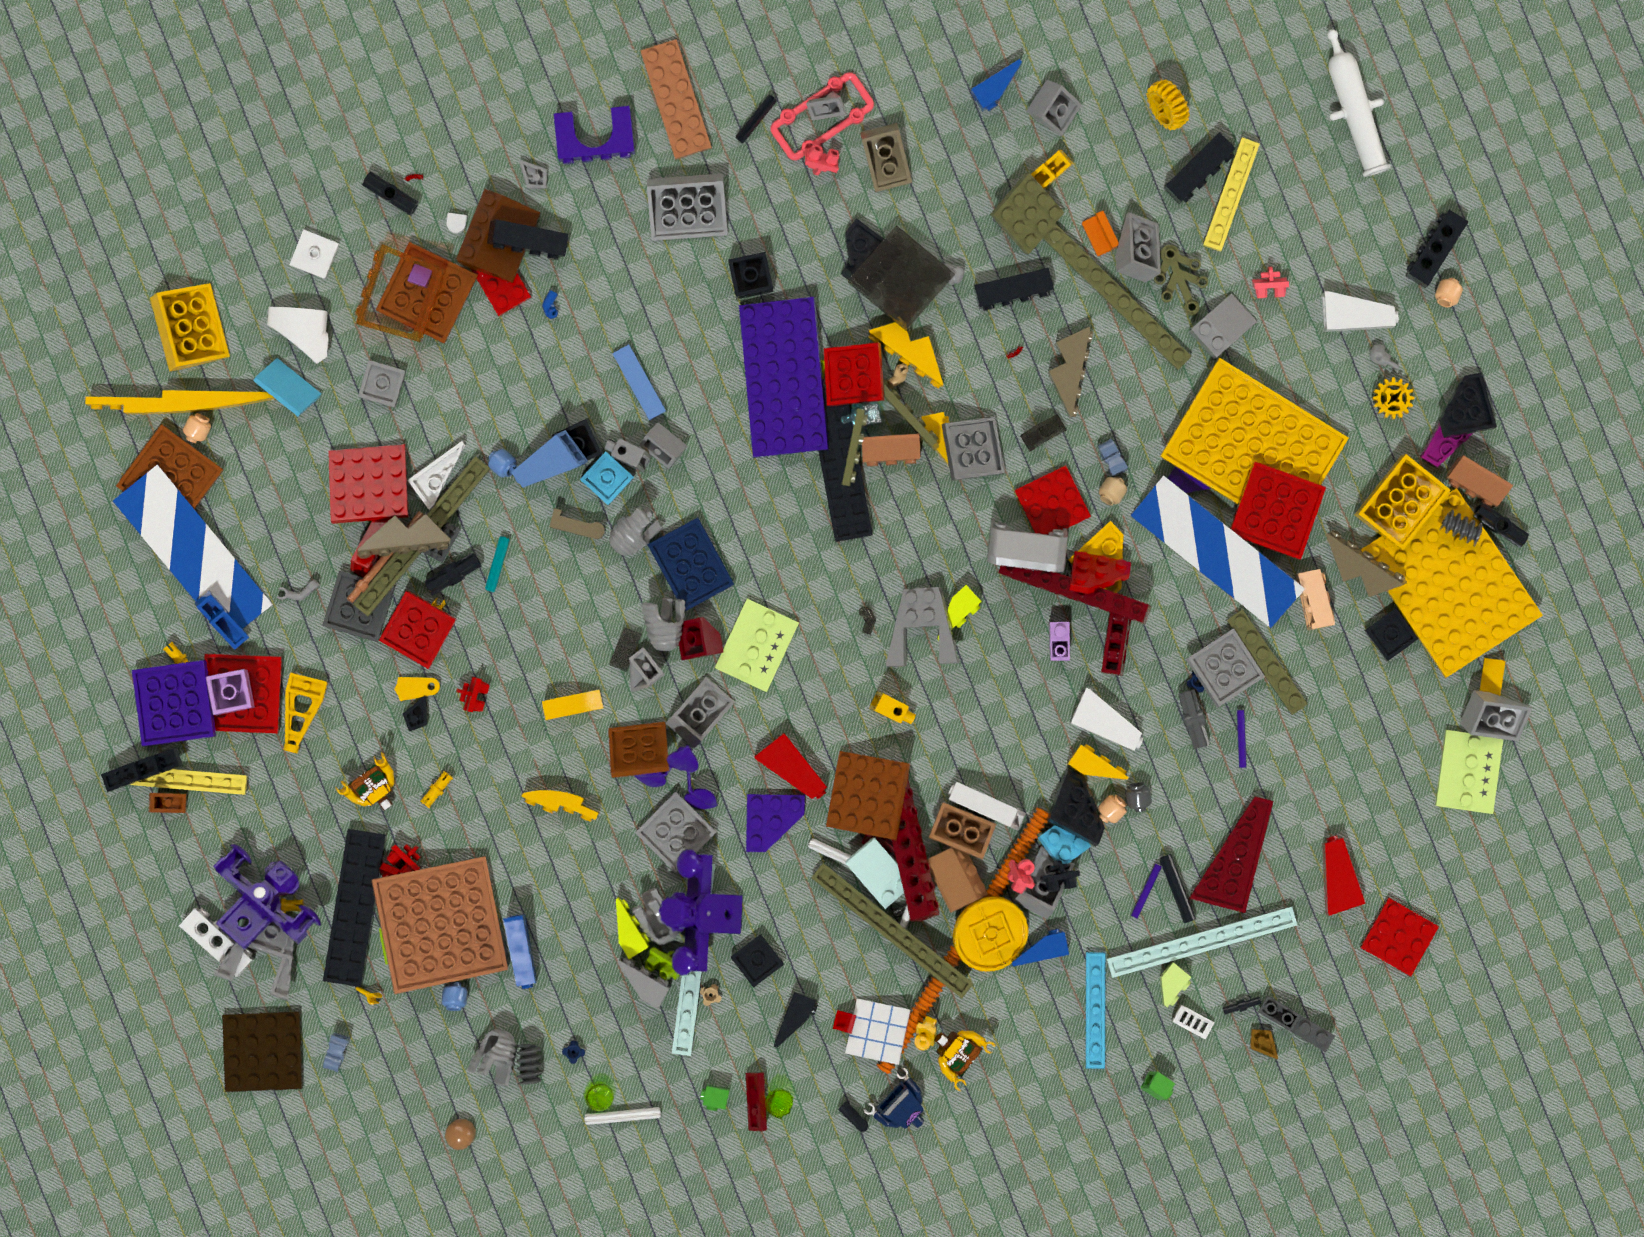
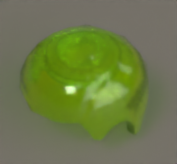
M594 1081L585 1087L583 1096L589 1108L598 1112L607 1110L612 1105L614 1093L609 1085L602 1081Z
M782 1088L769 1092L765 1099V1108L768 1113L778 1119H782L783 1116L790 1114L793 1106V1097L790 1092Z

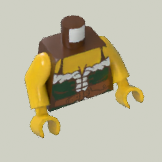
M381 752L382 759L380 760L374 756L375 765L349 783L348 786L344 781H340L344 787L342 789L335 787L336 791L340 795H344L351 802L364 807H372L378 802L384 811L390 808L393 803L387 795L393 791L392 787L395 784L394 771L386 761L385 754Z
M961 1030L958 1033L951 1031L948 1036L940 1032L935 1037V1042L940 1045L936 1052L939 1055L938 1063L941 1072L950 1082L955 1083V1088L958 1091L961 1090L957 1087V1083L963 1082L966 1086V1082L957 1077L961 1078L983 1050L981 1046L984 1047L986 1053H993L987 1049L988 1044L996 1047L994 1042H986L984 1037L974 1031Z

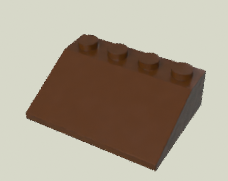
M484 189L457 255V261L465 267L513 283L526 251L515 253L511 252V248L504 247V250L493 248L491 244H487L490 221L497 219L536 227L541 213L504 195Z

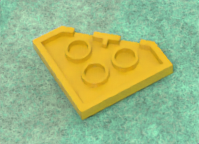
M1110 521L1083 545L1078 552H1087L1088 554L1098 556L1103 555L1113 559H1123L1124 535ZM1073 556L1068 559V561L1071 564L1073 562ZM1115 581L1114 585L1103 589L1118 593L1122 588V581Z

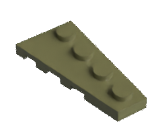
M858 408L842 485L850 486V483L855 481L856 471H853L854 463L858 464L860 457L857 448L858 444L862 445L864 438L861 428L862 425L866 426L868 418L865 410Z

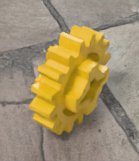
M1392 377L1390 382L1385 379L1383 380L1384 385L1381 383L1377 385L1379 390H1373L1376 396L1372 400L1377 402L1373 407H1379L1377 413L1384 412V418H1387L1389 415H1391L1392 420L1395 419L1396 415L1402 418V412L1408 414L1409 410L1407 407H1413V404L1410 403L1411 400L1415 399V397L1410 396L1413 389L1408 390L1409 384L1403 385L1402 379H1399L1397 382L1395 377ZM1389 386H1396V387H1398V389H1397V390H1391V389L1388 388V387H1389ZM1398 393V395L1395 398V401L1388 404V402L1391 399V396ZM1403 393L1405 394V404L1402 401ZM1381 394L1384 396L1383 404L1381 402ZM1395 407L1398 411H1390L1388 408Z

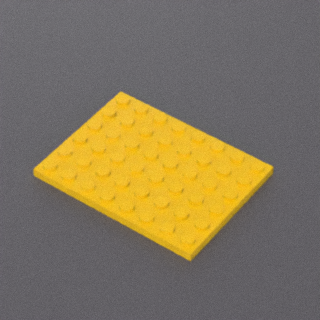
M1218 358L1159 457L1238 505L1254 461L1321 485L1349 437L1228 362Z
M1457 488L1446 495L1404 550L1383 536L1361 549L1362 552L1367 551L1374 556L1373 559L1377 562L1382 561L1386 563L1392 572H1398L1406 577L1407 584L1387 592L1445 678L1543 616L1483 526L1482 533L1475 547L1473 546L1474 540L1466 543L1467 537L1459 540V533L1453 537L1452 530L1447 534L1445 533V527L1439 530L1446 514L1450 510H1454V517L1460 513L1461 520L1467 516L1468 523L1471 520H1475V527L1480 523L1479 520L1472 516L1473 511Z

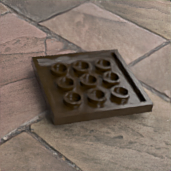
M300 1011L222 1015L225 1092L303 1089Z

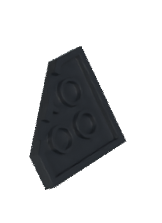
M856 218L844 234L853 287L869 297L901 256L902 251Z
M1482 373L1465 375L1460 379L1439 418L1444 438L1492 430L1497 427Z
M1068 769L1064 773L1047 821L1096 847L1099 845L1105 830L1104 824L1098 817L1096 812L1098 809L1093 797L1088 792V784L1085 777Z

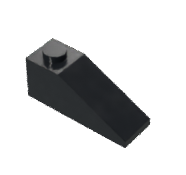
M794 991L773 1047L778 1048L809 1019L810 1015H815L818 1007L815 1004L816 999Z

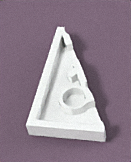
M463 441L408 479V482L429 510L433 508L465 447Z

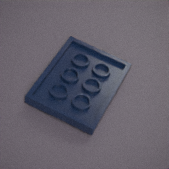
M698 517L648 544L676 599L685 601L684 612L734 586L730 575Z

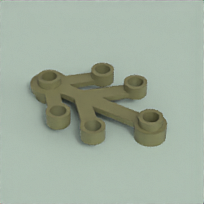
M1167 245L1161 250L1160 257L1163 262L1160 267L1161 273L1157 275L1163 277V282H1157L1156 277H1154V283L1156 285L1164 284L1166 280L1165 274L1170 265L1173 273L1166 290L1161 295V300L1164 303H1169L1173 299L1172 293L1176 284H1178L1185 301L1183 310L1185 314L1193 316L1199 311V304L1192 299L1185 280L1203 289L1208 285V279L1204 276L1197 277L1181 270L1178 263L1189 266L1192 271H1197L1201 267V262L1198 259H1189L1179 254L1177 247ZM1168 251L1173 252L1174 256L1172 258L1167 256ZM1192 262H1197L1198 268H1193ZM1200 279L1205 280L1206 284L1204 286L1199 284ZM1164 294H1169L1170 299L1165 300L1163 297ZM1189 304L1195 305V310H1189Z

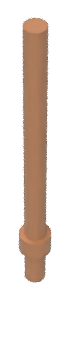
M418 511L406 527L409 529L424 514ZM390 553L388 556H381L365 577L355 584V589L347 597L349 602L353 603L361 592L364 593L370 581L394 553Z

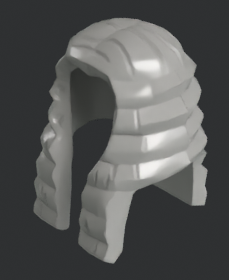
M648 507L643 511L637 508L630 517L621 516V519L613 526V529L610 531L609 542L616 553L623 556L637 553L644 546H648L650 539L664 528L657 520L642 534L645 527L650 523L649 518L653 515Z
M667 597L662 599L661 615L658 613L656 604L642 603L644 625L647 626L646 631L648 632L647 637L656 650L670 651L679 645L682 635V624L684 623L683 618L685 616L684 600L676 599V623H669L673 614V599Z
M658 887L644 892L641 897L645 903L646 912L641 905L632 908L633 913L640 922L639 927L643 929L647 937L651 938V941H655L657 944L663 945L673 941L679 934V931H672L671 927L661 922L659 908L664 899Z
M493 1029L487 1033L479 1049L476 1050V1054L472 1056L467 1071L475 1073L481 1057H484L478 1073L487 1075L492 1064L496 1066L494 1083L499 1086H508L511 1079V1067L514 1064L513 1059L515 1058L513 1053H515V1046L517 1045L513 1035L502 1029Z

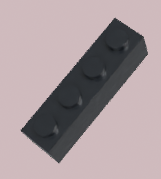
M1219 132L1163 189L1179 205L1183 201L1187 203L1194 196L1192 192L1196 188L1200 190L1207 183L1205 179L1210 174L1214 176L1221 169L1219 165L1223 161L1227 163L1233 158L1234 154L1232 152L1236 148Z
M495 219L490 221L487 244L493 245L495 249L504 250V247L511 248V252L522 253V251H527L531 256L540 257L542 254L547 255V259L558 260L566 255L568 234Z
M1049 268L980 283L973 287L978 309H983L984 311L995 309L994 306L1001 304L1002 307L1011 306L1013 301L1028 302L1035 296H1039V298L1051 296L1050 293L1054 291Z

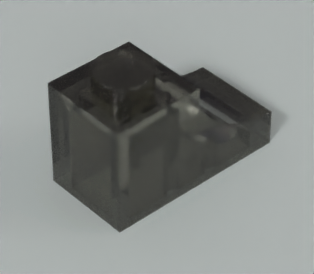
M1058 414L1032 427L1020 435L1029 452L1064 433L1067 429Z

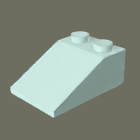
M874 837L845 861L846 865L885 909L904 893L897 863Z

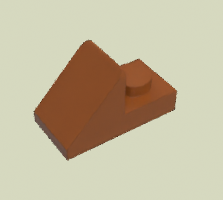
M149 793V812L185 813L186 794Z

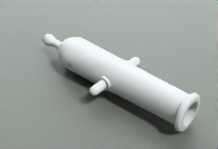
M1331 29L1328 31L1327 37L1331 40L1334 55L1329 60L1328 68L1342 108L1340 111L1331 113L1330 119H1346L1365 171L1363 176H1372L1391 168L1390 164L1386 163L1371 112L1373 108L1382 106L1384 101L1383 99L1368 100L1356 59L1352 54L1341 49L1337 39L1338 32L1335 29Z

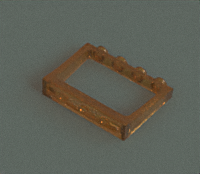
M382 244L380 251L376 250L373 261L376 263L374 269L370 268L367 279L370 281L368 287L364 286L361 297L364 299L362 305L358 304L355 316L358 317L355 324L422 343L446 270ZM387 253L430 269L433 273L413 333L369 322L365 319Z

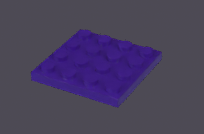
M206 660L132 670L142 746L216 736L214 715L206 677H208Z

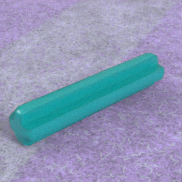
M499 537L485 586L487 591L495 592L510 541L507 537Z

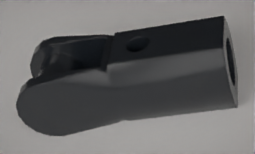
M845 1101L838 1110L860 1132L867 1131L868 1123Z

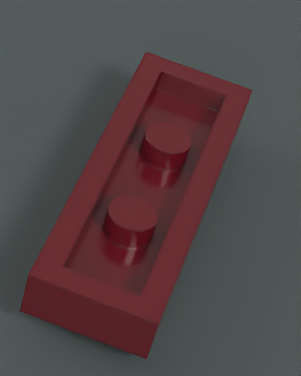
M747 1072L745 1077L748 1131H767L764 1072Z

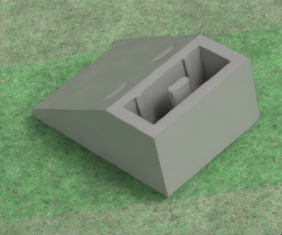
M627 957L624 959L620 958L617 963L640 999L658 1009L671 987L668 985L669 981H665L660 976L657 979L651 975L652 971L650 972L643 966L641 969L634 966L636 962Z

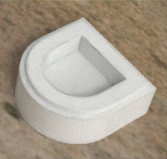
M448 213V229L455 234L463 232L466 228L467 215Z

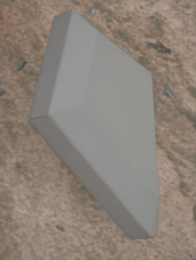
M520 160L527 188L547 189V169Z

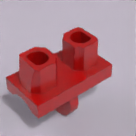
M472 677L470 686L464 682L462 689L457 688L456 692L461 693L459 701L465 702L463 710L472 713L473 711L482 712L485 702L476 700L478 692L487 694L490 685L483 682L482 679Z
M406 844L403 849L408 852L407 855L397 845L391 848L392 851L386 859L393 866L402 859L406 864L400 870L401 874L420 870V867L410 859L411 856L416 861L421 858L416 853L419 849L417 845L411 848Z

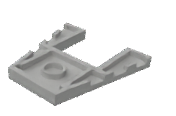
M942 588L903 589L886 667L907 666L906 628L939 626V663H960V659L957 657L956 643L951 632V623L946 612L947 607Z
M271 922L248 947L282 959L269 995L288 1001L294 940L274 922ZM235 943L215 971L214 976L232 982L244 949Z

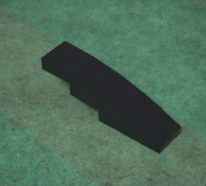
M177 747L110 770L101 774L106 791L110 792L183 766Z

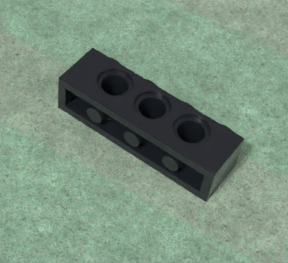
M1450 209L1446 213H1441L1436 221L1439 223L1436 229L1432 228L1426 237L1429 239L1426 245L1422 244L1416 254L1419 256L1416 261L1412 260L1406 268L1409 271L1406 277L1423 288L1429 286L1469 222ZM1443 227L1448 228L1450 236H1444L1441 229ZM1433 243L1439 245L1440 251L1438 253L1432 251L1431 245ZM1423 259L1429 261L1430 267L1428 269L1422 267L1421 261Z

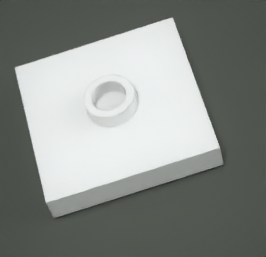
M303 230L289 265L326 280L340 244Z

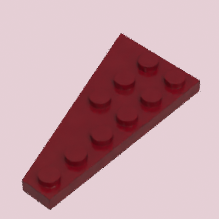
M1256 796L1253 797L1189 899L1243 913L1246 912L1274 801Z

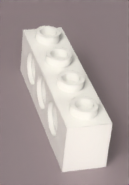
M194 908L179 926L216 960L222 963L228 951L236 942L216 925L217 921L213 922L209 918L210 914L205 909ZM201 923L208 925L207 933L200 931ZM215 936L222 938L223 943L221 946L215 945ZM248 948L243 951L235 977L240 976L255 959L252 957V951Z

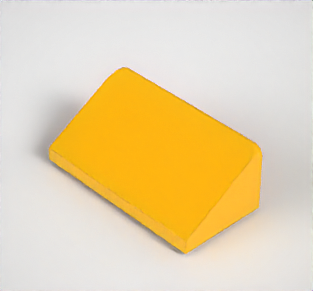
M1484 658L1479 691L1501 696L1505 660Z

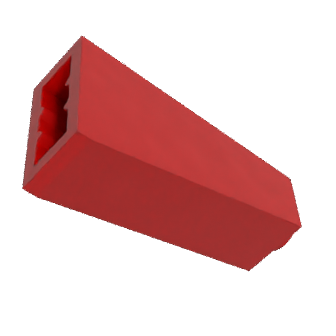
M390 519L373 520L357 549ZM356 549L351 558L350 571L364 578L380 556L376 554L371 555L369 558H360L357 556Z
M785 733L754 757L811 799L816 797L818 800L827 793L825 791L827 786Z
M1337 835L1326 838L1327 842L1322 843L1325 912L1328 916L1366 904L1345 841L1342 837L1338 838Z

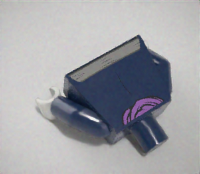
M902 1068L906 1075L900 1077L897 1073V1077L905 1082L901 1081L877 1107L874 1103H868L872 1106L873 1110L868 1112L864 1109V1112L867 1115H874L873 1118L885 1127L899 1128L901 1126L906 1129L912 1123L916 1128H919L924 1123V1119L920 1116L924 1110L921 1106L923 1102L921 1089L912 1078L908 1077L907 1069Z

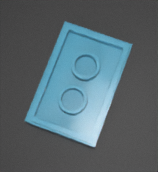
M278 358L254 379L255 383L298 417L321 396L318 390Z

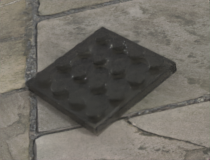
M896 225L849 278L848 283L907 331L951 281L955 273Z

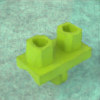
M652 947L649 957L645 962V969L650 972L655 969L660 970L659 975L665 981L670 978L676 980L679 977V974L674 971L672 966L674 951L666 954Z

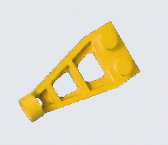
M290 673L285 691V744L283 750L298 754L300 743L324 701L328 682ZM297 695L311 698L312 704L307 712L299 713L295 710V697ZM293 716L305 719L303 727L299 732L291 729ZM294 741L296 744H289V742Z

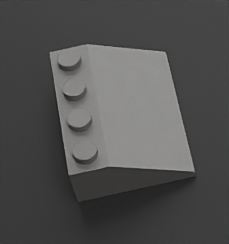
M723 173L647 179L652 241L728 235Z

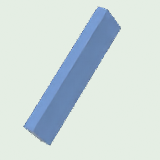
M630 345L612 353L649 421L665 413V408Z

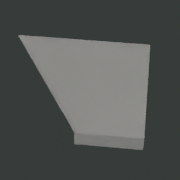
M644 647L629 658L631 693L650 687L665 675Z

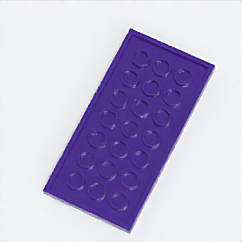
M815 297L739 305L753 458L829 450Z

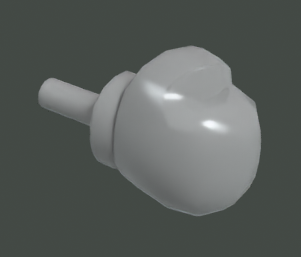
M936 262L932 265L942 270L941 275L945 276V282L949 285L958 284L963 279L965 272L960 266L949 263L943 266Z
M1374 345L1371 348L1370 360L1384 367L1390 365L1396 370L1399 368V365L1390 360L1391 355L1386 353L1384 345Z

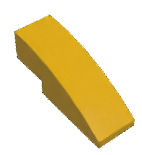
M1061 149L1031 175L1043 189H1046L1074 163Z
M600 690L542 701L545 720L603 709Z

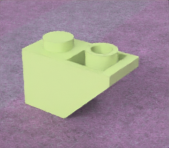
M1173 962L1160 975L1162 1003L1166 1007L1169 1005L1173 1006L1179 999L1178 993L1181 990L1185 991L1191 984V981H1189L1191 976Z

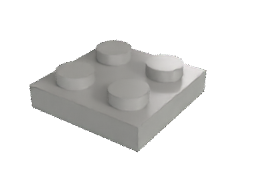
M368 360L358 397L396 408L406 371Z

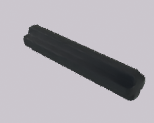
M770 94L765 98L735 138L743 144L775 105L777 102L776 98Z

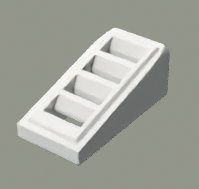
M1181 1004L1171 1020L1205 1040L1214 1025L1213 1021ZM1186 1011L1188 1013L1182 1023L1180 1022V1019L1183 1013ZM1193 1015L1194 1018L1190 1025H1186L1190 1016ZM1199 1018V1019H1201V1021L1199 1022V1024H1198V1026H1197V1028H1196V1030H1195V1029H1193V1026H1194V1024L1196 1023L1197 1019ZM1203 1023H1208L1203 1033L1199 1032Z

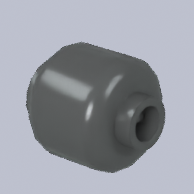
M1143 782L1132 783L1125 791L1127 806L1130 809H1135V812L1145 811L1146 807L1152 803L1150 788L1144 785Z

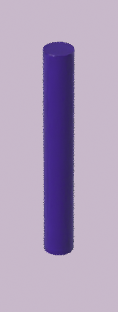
M1237 710L1239 768H1247L1244 710Z
M1154 865L1131 916L1138 919L1162 866Z

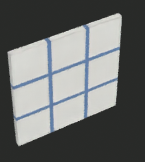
M857 999L854 1015L857 1016L852 1034L849 1033L845 1054L899 1065L911 1010Z

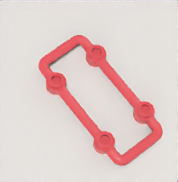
M847 72L841 77H831L826 87L792 110L784 109L780 114V118L771 124L770 131L787 157L793 161L799 160L805 156L803 155L805 148L810 149L813 144H823L852 123L860 124L864 120V115L873 109L874 101L858 77L852 72ZM851 80L867 105L861 109H852L848 118L814 141H805L802 144V149L794 153L778 128L783 124L791 125L794 123L796 116L808 108L806 103L809 100L823 98L832 91L838 93L842 90L843 84Z

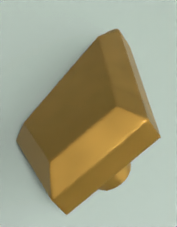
M1251 1029L1250 1049L1278 1059L1271 1030Z

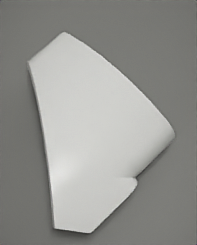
M291 307L268 308L267 325L291 341L316 364L327 357V311Z

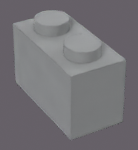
M657 423L645 435L639 445L668 469L673 466L688 447L660 423Z

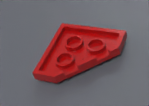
M1074 551L1069 590L1090 594L1098 587L1103 589L1114 585L1115 581L1128 580L1131 562L1123 559L1108 558L1103 555L1098 556L1088 554L1087 552Z

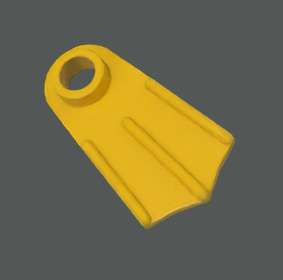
M398 677L394 690L399 700L404 701L435 695L440 689V683L435 678ZM430 683H433L435 685V688L433 690H430L428 688V685Z

